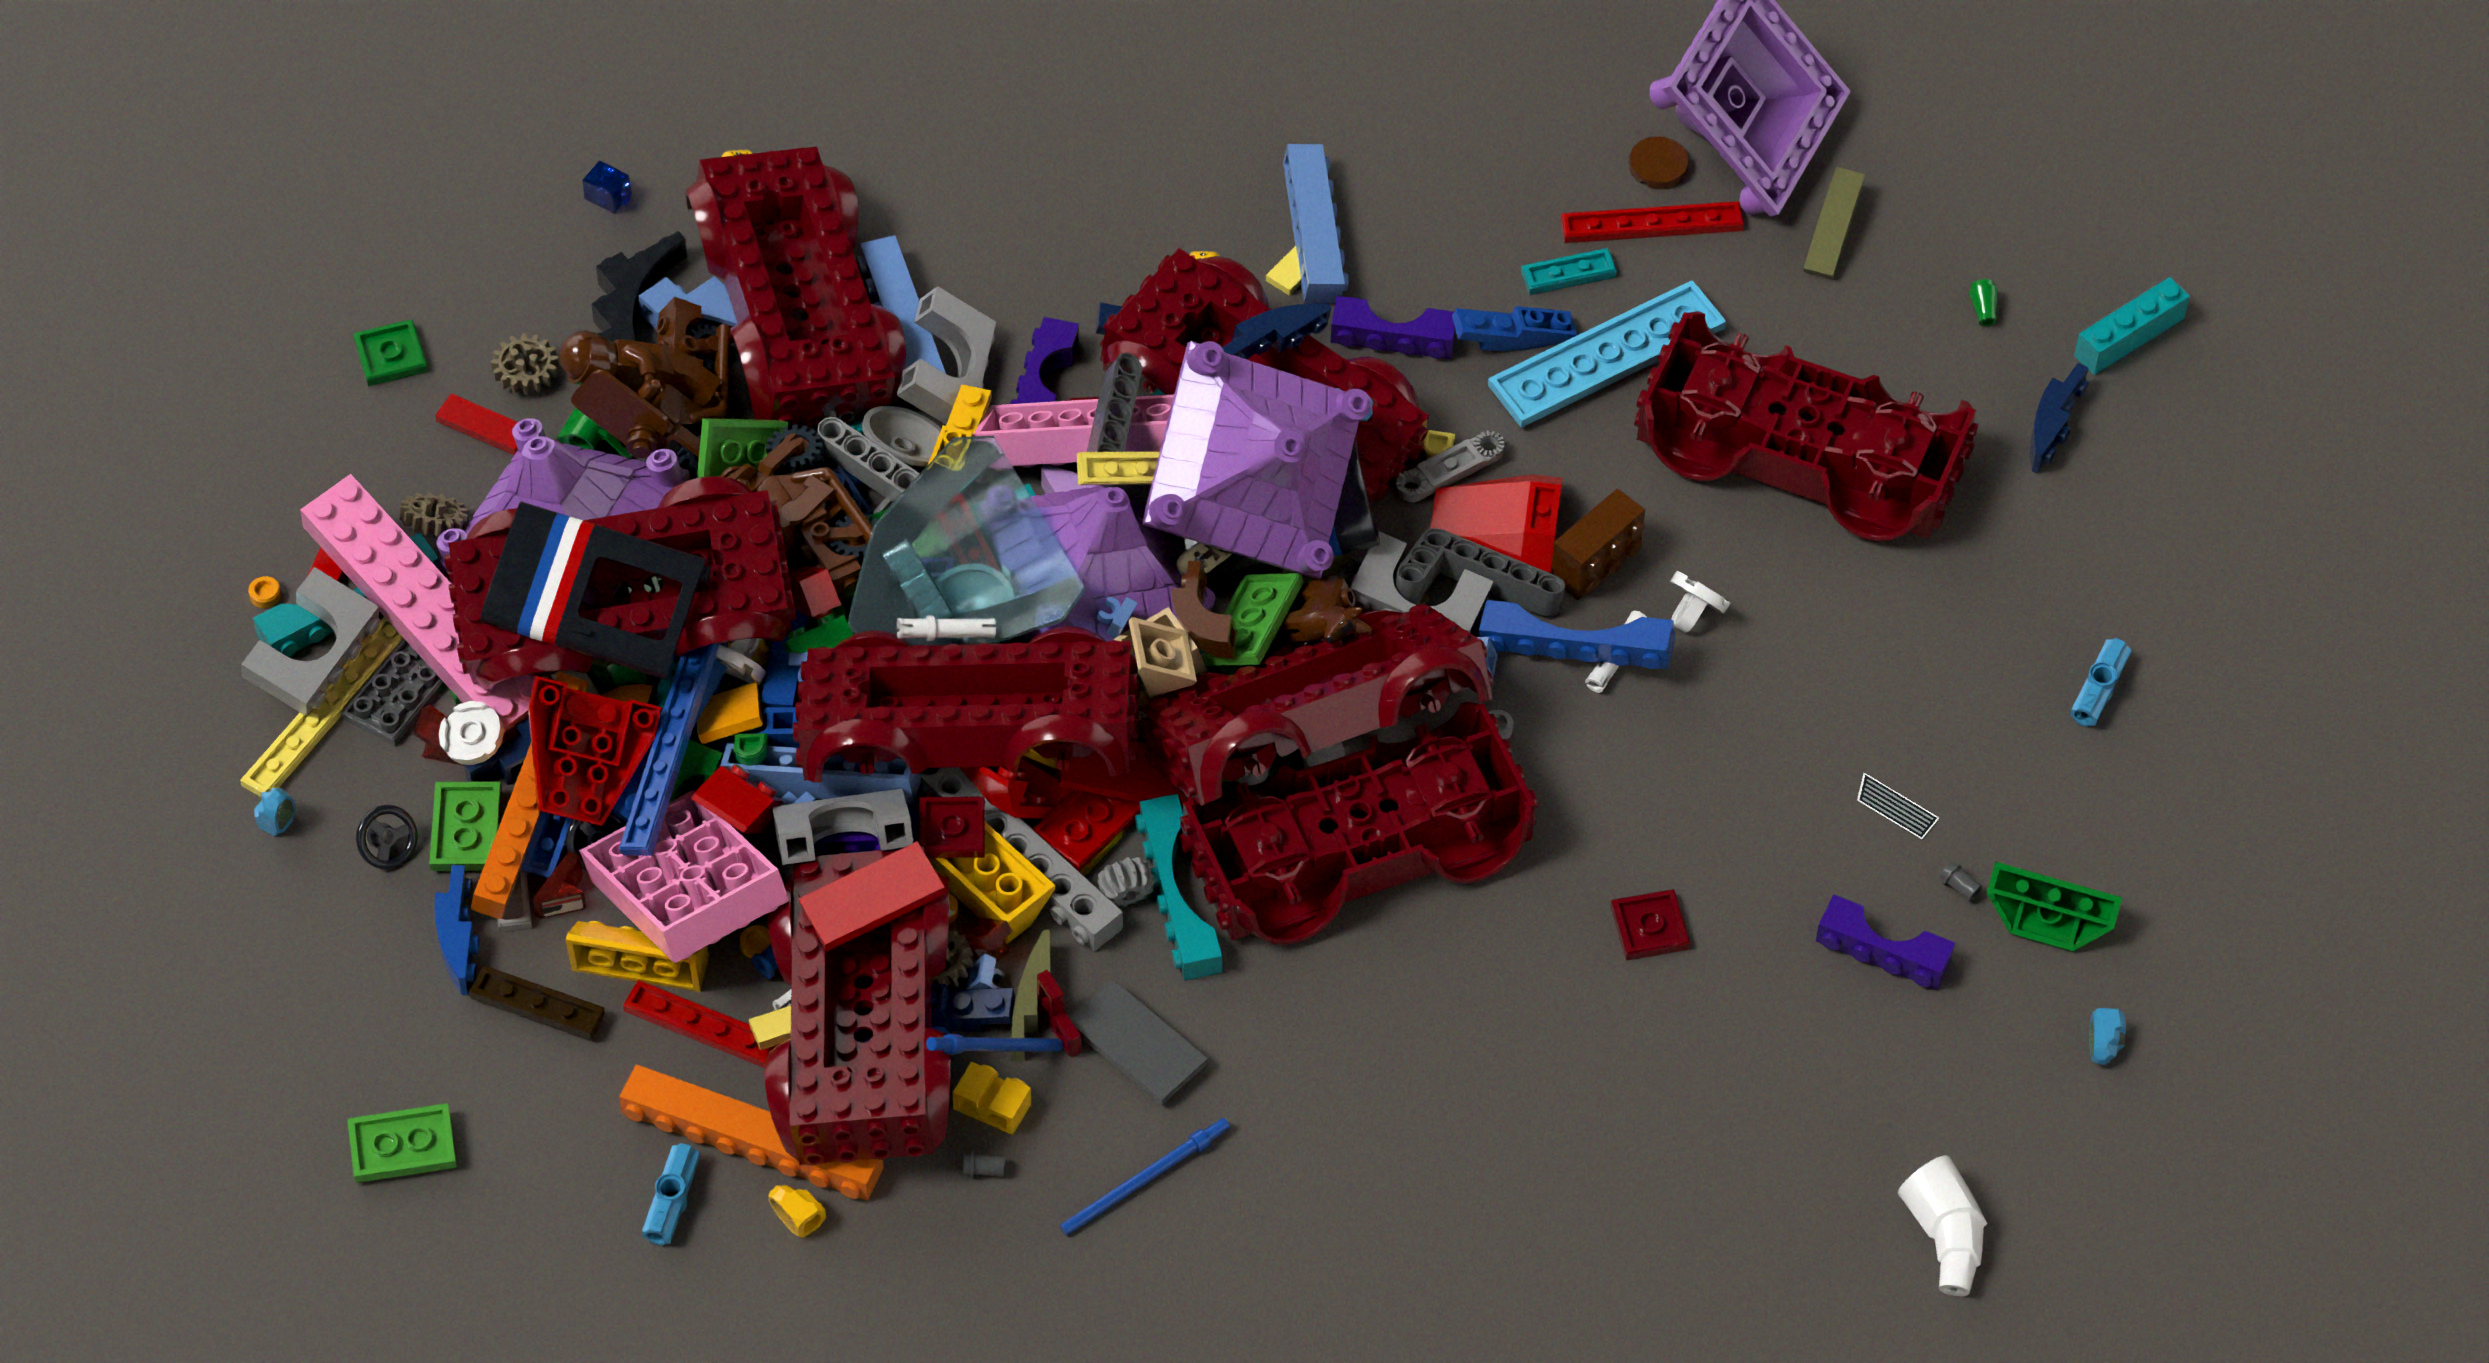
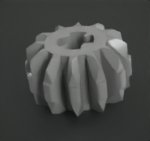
M1126 857L1122 861L1116 860L1114 864L1106 865L1105 870L1098 874L1099 891L1116 906L1122 905V907H1126L1131 903L1136 904L1137 901L1146 899L1147 894L1154 890L1151 868L1141 858L1130 859Z

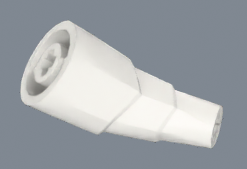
M1943 1155L1933 1159L1914 1172L1899 1188L1898 1195L1913 1213L1927 1235L1935 1239L1937 1258L1941 1263L1939 1290L1952 1296H1967L1970 1293L1976 1267L1981 1265L1983 1229L1987 1222L1955 1164L1949 1156Z

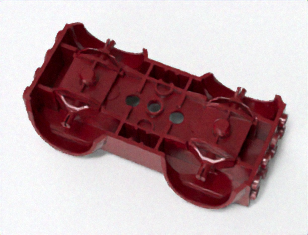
M817 146L700 159L697 181L685 190L686 205L688 210L693 209L708 271L724 280L737 320V324L730 329L731 343H736L755 420H783L788 422V430L793 429L792 425H798V428H802L803 425L818 427L820 421L828 417H836L845 423L863 420L865 414L872 408L894 406L898 399L897 392L902 372L906 369L905 336L898 317L891 310L883 306L870 304L853 254L858 231L859 211L858 199L851 179L840 170L823 165ZM779 264H788L793 268V272L789 275H782V273L776 270V267ZM787 292H794V293H796L799 297H797V298H790V297H789L788 295H786L785 293H787ZM795 310H802L808 314L809 318L805 321H797L791 316V313Z
M1178 248L1171 256L1166 255L1158 266V271L1153 276L1149 274L1143 280L1140 290L1135 296L1130 294L1122 305V310L1117 315L1112 314L1107 319L1103 327L1105 335L1100 343L1102 347L1100 361L1103 362V370L1107 372L1119 354H1133L1142 364L1141 376L1147 379L1142 384L1145 391L1148 390V393L1152 394L1158 388L1164 395L1175 394L1187 343L1193 341L1201 344L1211 341L1219 344L1221 347L1232 342L1237 324L1271 310L1268 297L1254 274L1242 264L1230 258L1219 256L1195 259ZM1310 335L1306 336L1293 349L1288 347L1278 353L1271 345L1265 353L1261 355L1256 353L1247 359L1251 362L1284 371L1329 387L1339 388L1343 391L1354 388L1361 389L1369 395L1374 402L1372 405L1373 414L1366 421H1359L1355 441L1370 510L1375 500L1380 502L1389 489L1388 485L1392 480L1397 482L1399 475L1403 474L1407 468L1405 465L1410 460L1416 461L1424 449L1422 442L1429 432V429L1426 428L1429 415L1420 410L1419 400L1413 386L1393 365L1373 357L1346 360Z
M1699 311L1684 312L1680 322L1673 323L1668 338L1670 343L1669 345L1664 344L1659 353L1658 362L1660 364L1658 368L1652 367L1647 380L1649 387L1647 391L1642 389L1639 394L1636 407L1640 409L1634 421V426L1638 427L1636 440L1651 444L1659 460L1670 470L1685 478L1698 481L1715 480L1733 472L1827 504L1830 513L1841 526L1864 539L1885 541L1908 533L1929 539L1934 528L1940 529L1945 515V511H1943L1945 505H1950L1955 492L1954 484L1955 482H1960L1965 468L1963 463L1965 459H1970L1975 445L1973 440L1979 424L1974 422L1976 410L1972 408L1969 402L1961 400L1957 410L1945 414L1919 410L1924 399L1923 394L1919 392L1917 396V391L1912 392L1908 403L1904 404L1884 389L1880 376L1871 375L1862 380L1794 357L1792 348L1787 345L1784 346L1780 353L1772 355L1744 351L1749 337L1746 334L1742 337V333H1737L1733 344H1728L1717 337L1707 326L1705 313ZM1771 406L1786 411V413L1780 416V414L1774 412L1772 415L1768 408ZM1799 416L1810 419L1812 421L1802 420ZM1831 426L1845 432L1840 436H1834L1833 432L1827 430V427Z
M719 476L700 477L673 487L664 495L655 509L584 520L707 559V565L712 567L707 584H701L696 591L675 653L678 657L685 656L688 652L717 643L727 644V641L731 644L735 640L762 638L770 639L773 643L782 642L788 632L792 631L790 620L797 618L791 591L792 587L787 566L777 500L770 501L768 490L753 492L744 483L732 478ZM517 508L495 512L481 519L472 527L465 540L449 542L450 554L444 555L447 574H449L451 584L448 586L451 603L454 604L455 610L453 622L459 639V644H457L459 661L462 663L464 674H470L473 684H478L485 691L493 690L494 685L499 682L524 675L536 676L535 673L538 676L543 674V672L551 671L587 673L594 659H597L480 622L482 608ZM599 558L595 562L587 588L598 590L599 598L591 604L582 601L578 614L582 618L661 641L667 633L682 584L676 580L605 558ZM653 577L660 578L663 582L662 589L657 593L646 591L644 584L647 579ZM620 585H626L631 588L630 594L625 598H617L613 595L614 590Z
M1415 605L1406 613L1389 610L1365 612L1360 614L1357 619L1371 626L1372 630L1368 633H1353L1332 644L1327 643L1324 639L1322 643L1314 646H1301L1295 649L1294 653L1286 656L1270 657L1264 664L1240 668L1236 671V674L1230 676L1212 672L1195 674L1197 681L1194 685L1166 692L1163 698L1151 700L1149 705L1139 708L1141 720L1138 721V726L1148 746V749L1145 750V756L1151 768L1154 767L1163 778L1169 779L1188 798L1191 797L1202 806L1222 797V779L1234 782L1251 772L1256 777H1259V774L1262 776L1265 770L1270 768L1276 753L1282 757L1299 748L1302 758H1306L1312 752L1378 728L1398 724V715L1409 718L1426 708L1430 712L1435 713V710L1439 711L1450 694V689L1452 692L1458 693L1470 688L1477 693L1479 703L1492 700L1491 687H1493V678L1486 667V646L1481 639H1478L1429 605Z
M1074 626L1051 628L1035 636L1029 643L913 646L906 639H898L897 635L891 632L871 630L856 633L842 640L834 648H808L807 661L801 662V679L804 682H799L798 696L799 701H801L796 702V721L798 723H793L794 742H799L800 748L796 749L797 768L802 767L804 781L814 783L822 782L823 764L829 757H834L836 752L849 763L861 762L860 771L867 775V766L870 775L874 772V763H877V761L892 762L898 756L909 766L911 774H919L927 768L1005 766L1011 772H1018V765L1022 756L1029 753L1033 748L1043 758H1056V767L1062 771L1063 762L1065 770H1068L1070 768V759H1073V757L1086 758L1096 751L1105 760L1109 776L1130 774L1131 760H1137L1136 740L1132 741L1133 739H1138V722L1135 719H1139L1138 699H1140V680L1137 679V674H1133L1138 673L1136 655L1132 654L1131 641H1106L1092 631Z
M1467 701L1460 704L1456 713L1448 721L1432 731L1429 730L1426 723H1423L1422 727L1421 725L1416 726L1414 729L1418 735L1416 738L1387 744L1379 742L1378 736L1375 735L1371 737L1368 749L1302 771H1297L1287 765L1282 766L1271 779L1250 791L1247 783H1242V787L1239 784L1235 787L1238 797L1221 802L1207 803L1202 806L1189 797L1187 802L1183 803V816L1179 818L1183 834L1179 835L1183 851L1185 853L1190 852L1193 859L1191 861L1192 869L1196 878H1202L1205 884L1204 894L1207 902L1210 905L1214 904L1218 911L1216 912V919L1222 931L1227 930L1231 941L1253 934L1273 944L1287 945L1301 942L1326 928L1338 915L1345 902L1431 873H1435L1455 883L1476 882L1498 873L1510 864L1519 853L1523 843L1532 840L1533 826L1536 825L1535 808H1538V800L1535 792L1532 789L1528 790L1525 784V775L1520 764L1515 765L1508 740L1501 738L1495 715L1488 713L1484 703L1477 704ZM1390 799L1398 804L1397 811L1393 810L1385 813L1380 809L1379 805L1382 801ZM1360 809L1368 815L1365 818L1357 819L1351 816L1350 813ZM1329 819L1338 824V829L1334 830V833H1324L1319 828L1320 823Z
M900 849L815 856L814 861L793 863V879L784 883L789 901L779 906L775 911L767 913L773 953L785 983L791 986V1038L782 1042L767 1054L764 1069L765 1089L771 1118L785 1151L795 1158L799 1165H819L830 1162L848 1163L866 1159L884 1160L890 1157L902 1156L919 1157L926 1154H934V1150L946 1138L951 1056L943 1051L928 1050L926 1042L930 1037H943L946 1035L940 1030L932 1028L931 979L945 969L949 925L948 877L935 870L945 886L947 894L829 951H826L798 900V898ZM862 976H869L873 979V984L866 989H859L854 983ZM862 1008L872 1009L870 1014L865 1016L856 1014ZM868 1029L873 1032V1037L869 1041L861 1043L854 1039L855 1034L859 1030Z

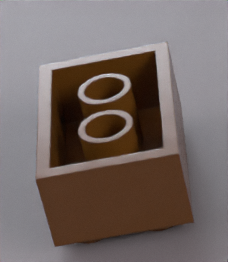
M1620 489L1614 490L1554 542L1551 574L1560 577L1565 583L1564 590L1577 600L1586 593H1592L1604 577L1613 575L1629 556L1634 557L1642 547L1641 540L1645 527L1644 517L1646 509Z

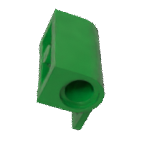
M576 407L556 437L561 444H570L595 450L600 441L606 440L622 457L630 459L633 456L621 445L617 438Z

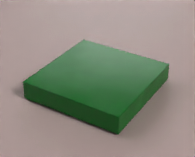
M413 319L353 333L368 386L428 372Z

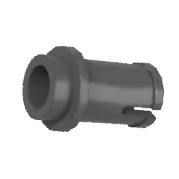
M1950 862L1939 876L1943 880L1942 884L1945 886L1950 885L1969 902L1972 901L1979 894L1983 885L1977 883L1962 871L1960 864L1955 865Z
M971 1151V1154H964L963 1174L970 1175V1178H973V1175L1004 1177L1005 1155H974V1151Z

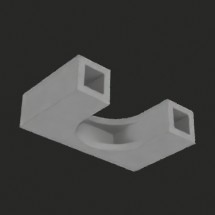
M937 286L920 298L914 323L939 337L950 347L957 361L958 376H949L924 360L919 359L903 370L897 396L947 425L961 384L984 388L982 381L989 365L988 355L990 347L995 340L993 333L996 321Z
M1378 531L1380 545L1369 548L1350 586L1355 597V605L1353 607H1361L1363 609L1361 613L1376 610L1406 613L1415 604L1405 600L1398 593L1393 577L1402 561L1407 543ZM1464 569L1450 598L1442 604L1430 607L1471 633L1489 597L1494 581Z
M315 567L297 589L296 604L325 621L333 629L336 635V642L332 649L316 660L298 661L285 656L259 640L241 664V672L244 679L305 716L309 714L312 708L318 709L326 697V689L331 683L335 685L344 673L343 666L349 659L354 660L361 651L363 639L366 635L372 636L380 624L378 605Z
M902 788L772 807L776 838L783 865L814 861V843L823 837L841 832L858 831L873 834L878 838L881 851L903 848L913 844L910 814Z

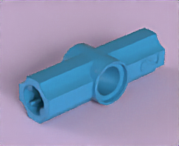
M2117 638L2112 640L2106 639L2095 663L2090 667L2088 677L2071 709L2070 716L2075 719L2077 724L2085 727L2096 725L2107 701L2112 697L2114 687L2131 655L2132 649L2126 645L2125 641Z
M682 1143L672 1145L662 1176L655 1183L656 1193L642 1230V1237L649 1240L652 1244L663 1246L664 1244L671 1243L679 1217L687 1207V1195L701 1157L700 1152L691 1145ZM670 1192H676V1193H678V1194H676L675 1196H672V1197H670V1196H665L667 1193H670Z

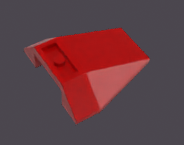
M1529 474L1436 488L1430 528L1443 529L1551 573L1563 478Z
M535 676L528 705L538 811L603 826L655 739L661 707L632 699L624 702L568 688L567 683Z
M1022 756L1018 765V772H1011L1005 766L959 767L991 805L1014 818L1044 819L1075 791L1074 789L1058 786L1059 769H1054L1026 756Z

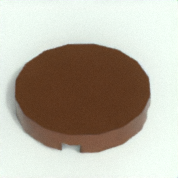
M1663 136L1648 137L1640 140L1632 148L1629 155L1631 174L1635 180L1640 183L1643 181L1651 188L1661 189L1677 185L1682 181V177L1688 170V153L1683 146L1675 140Z

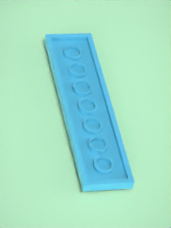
M1691 280L1488 378V387L1522 428L1658 362L1662 346L1664 344L1669 345L1670 343L1668 338L1673 323H1679L1684 312L1699 311L1705 313L1707 326L1714 334L1725 329L1726 320L1695 282Z

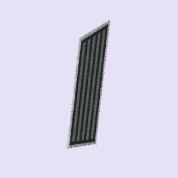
M1863 773L1857 801L1923 839L1939 817L1866 773Z

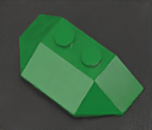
M1996 861L1986 892L2010 934L2070 951H2075L2113 930L2123 898Z

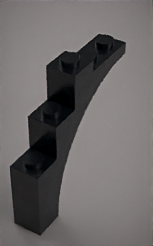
M679 231L670 236L663 237L656 244L637 252L629 259L620 252L613 257L604 259L596 266L598 285L607 294L600 296L595 302L591 303L593 321L602 331L597 334L610 340L612 343L618 339L635 341L636 320L639 315L638 296L654 286L669 269L687 258L686 239Z

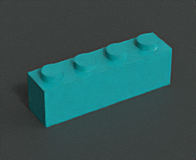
M2168 277L2080 332L2074 357L2084 366L2088 367V370L2093 375L2099 373L2183 320L2186 315L2190 295L2171 277Z

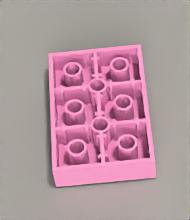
M693 790L669 802L652 856L623 855L620 852L619 847L626 826L580 850L591 882L674 963L689 958L694 952L709 944L718 942L727 934L747 926L751 921L766 913L775 911L779 906L789 901L779 870L728 822L691 799L694 794Z

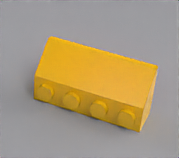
M986 822L985 858H928L934 870L948 877L949 891L1007 944L1033 924L1055 890V884Z
M577 921L567 933L565 939L572 971L636 982L640 980L648 984L697 992L701 991L709 960L707 946L694 952L689 958L674 963L642 931L629 926H622L620 928L606 926L598 921H589L588 923Z

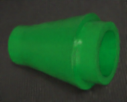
M1990 279L1974 281L1970 285L1968 295L1977 314L1979 325L1992 326L1997 322L1998 287Z

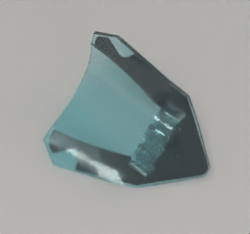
M995 437L953 438L873 525L861 566L848 624L855 634L878 630L897 635V632H899L897 630L898 618L926 619L927 615H934L935 619L995 618L996 624L993 625V627H996L995 639L935 638L934 641H926V638H904L913 646L995 644L1065 621L1086 591V588Z

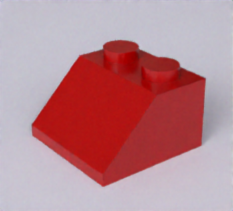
M734 764L733 767L720 766L691 797V799L741 832L764 834L774 817L772 807L781 806L783 800L775 795L777 793L775 788L765 782L760 781L757 784L749 779L751 773L737 764Z

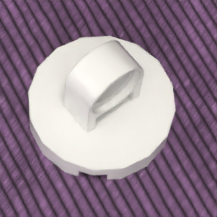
M1676 571L1670 580L1672 584L1686 592L1671 618L1674 622V627L1684 633L1690 631L1695 625L1706 605L1722 614L1726 612L1730 605V602L1726 601L1725 598L1698 581L1689 580L1687 575Z
M761 638L735 640L730 648L718 645L715 659L727 667L725 673L750 684L753 681L757 682V685L761 684L766 674V671L760 665L751 660Z
M468 701L453 708L454 712L449 715L447 720L444 718L441 722L438 734L441 747L452 760L460 764L475 765L486 761L497 752L502 744L504 727L501 718L494 709L488 707L483 702Z

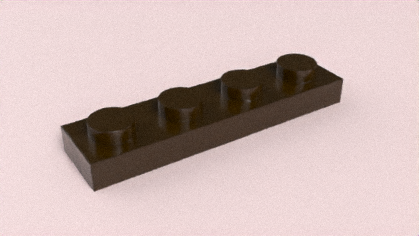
M483 965L469 991L471 999L588 1040H592L605 1015L604 1007L485 965Z

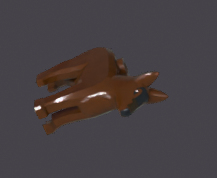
M1327 575L1302 585L1289 611L1294 612L1286 615L1278 630L1281 633L1278 634L1277 639L1272 641L1270 648L1274 652L1289 644L1315 641L1325 638L1327 643L1332 644L1353 633H1368L1372 628L1357 619L1363 609L1361 607H1353L1355 605V597L1344 578L1336 575Z

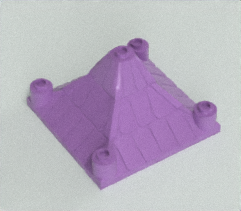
M1715 0L1716 4L1712 12L1708 15L1673 74L1656 80L1651 84L1650 99L1658 109L1662 110L1677 105L1675 110L1680 122L1709 141L1719 151L1722 158L1734 169L1735 173L1747 186L1740 193V204L1747 214L1756 215L1767 212L1771 217L1780 213L1851 91L1775 0Z
M1193 341L1188 342L1141 525L1285 570L1301 573V575L1314 579H1320L1323 570L1329 568L1333 562L1334 553L1329 545V539L1359 420L1365 418L1371 410L1369 396L1361 389L1339 390L1227 354L1215 342L1207 341L1201 344Z
M532 418L523 419L512 430L518 451L499 477L498 482L494 484L486 496L485 501L479 506L472 520L464 530L448 529L438 537L437 547L442 558L438 564L439 571L442 574L449 575L447 574L444 555L450 554L449 542L465 540L472 527L481 519L495 512L517 508L521 501L580 520L655 509L664 495L673 487L691 479L689 471L680 467L677 455L669 449L656 450L648 457L646 462L628 459L627 457L583 449L579 446L561 444L546 437L539 420ZM620 586L614 590L613 595L616 594ZM586 588L582 601L587 604L596 602L599 598L598 590Z
M996 484L987 490L984 501L978 502L976 507L977 515L1001 573L1002 565L1011 573V587L1016 600L1051 588L1074 577L1079 584V594L1071 607L1042 604L1038 608L1035 629L1023 633L1027 643L1035 636L1051 628L1062 626L1082 627L1100 635L1106 641L1114 640V637L1106 633L1111 623L1105 624L1097 619L1100 610L1107 614L1113 613V610L1104 604L1108 597L1117 599L1120 606L1126 597L1137 602L1130 618L1135 617L1146 620L1167 607L1170 608L1177 618L1172 603V588H1182V576L1177 570V560L1184 551L1179 537L1141 525L1146 506L1129 499L1125 490L1119 487L1104 488L1102 486H1095L1094 488H1081L1067 492L1061 491L1017 499L1016 493L1009 486ZM1206 587L1204 608L1212 612L1215 595L1212 590ZM1130 618L1128 619L1120 635L1130 629Z

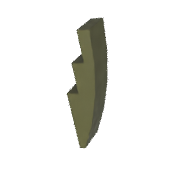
M1836 167L1804 265V272L1833 279L1847 233L1850 230L1865 174Z
M1050 930L1042 931L1029 956L1019 983L1013 1011L1011 1038H1025V1032H1038L1037 974L1047 969L1051 974ZM1011 1051V1061H1025V1052Z

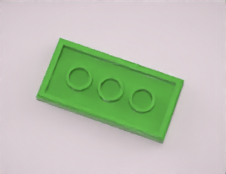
M1301 573L1244 575L1223 614L1232 616L1237 629L1234 659L1219 658L1202 652L1201 657L1204 665H1260L1304 583Z

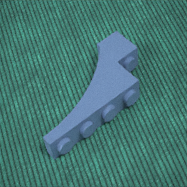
M715 276L686 294L681 286L675 285L666 277L638 296L639 316L655 330L659 320V312L674 296L701 306L702 319L697 323L700 326L705 323L708 324L710 329L713 325L719 327L721 324H727L732 328L737 324L726 286Z

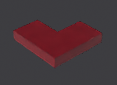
M1047 969L1037 974L1038 1011L1056 1038L1062 1041L1066 1053L1072 1058L1081 1053V1035L1065 1013L1064 993Z

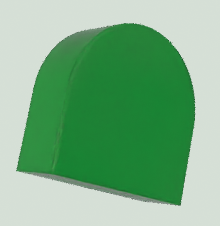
M767 733L735 734L734 753L737 761L743 765H755L762 762L768 752L769 739Z

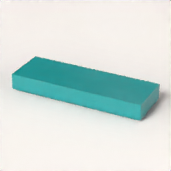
M1608 248L1521 266V274L1529 295L1616 278L1617 274Z

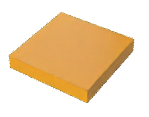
M757 682L711 696L697 721L698 737L701 744L763 725L761 697Z

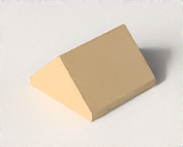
M1131 617L1129 625L1138 671L1149 697L1194 685L1197 680L1187 631Z

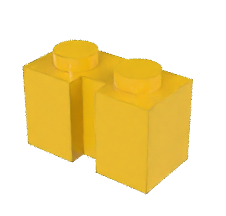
M972 1061L953 1091L954 1110L1011 1135L1014 1134L1031 1105V1087L1027 1086L1025 1082L1018 1078L1008 1077L1003 1080L998 1077V1072L988 1065H979Z

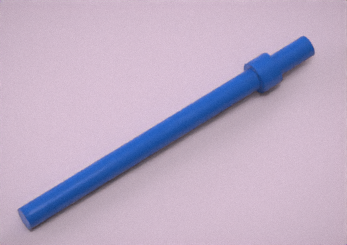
M946 1034L943 1037L928 1038L926 1047L930 1051H943L945 1054H960L963 1051L1059 1052L1062 1050L1063 1043L1057 1038H966L960 1034Z
M1221 1118L1204 1130L1198 1129L1188 1136V1141L1059 1225L1061 1231L1068 1236L1195 1151L1198 1153L1211 1146L1212 1140L1230 1129L1228 1121L1225 1118Z

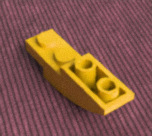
M961 384L947 425H943L926 470L934 461L955 471L962 468L969 441L974 440L973 434L986 414L991 402V390Z

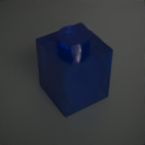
M600 160L582 180L584 198L614 214L622 205L627 204L631 198L632 189L629 174Z

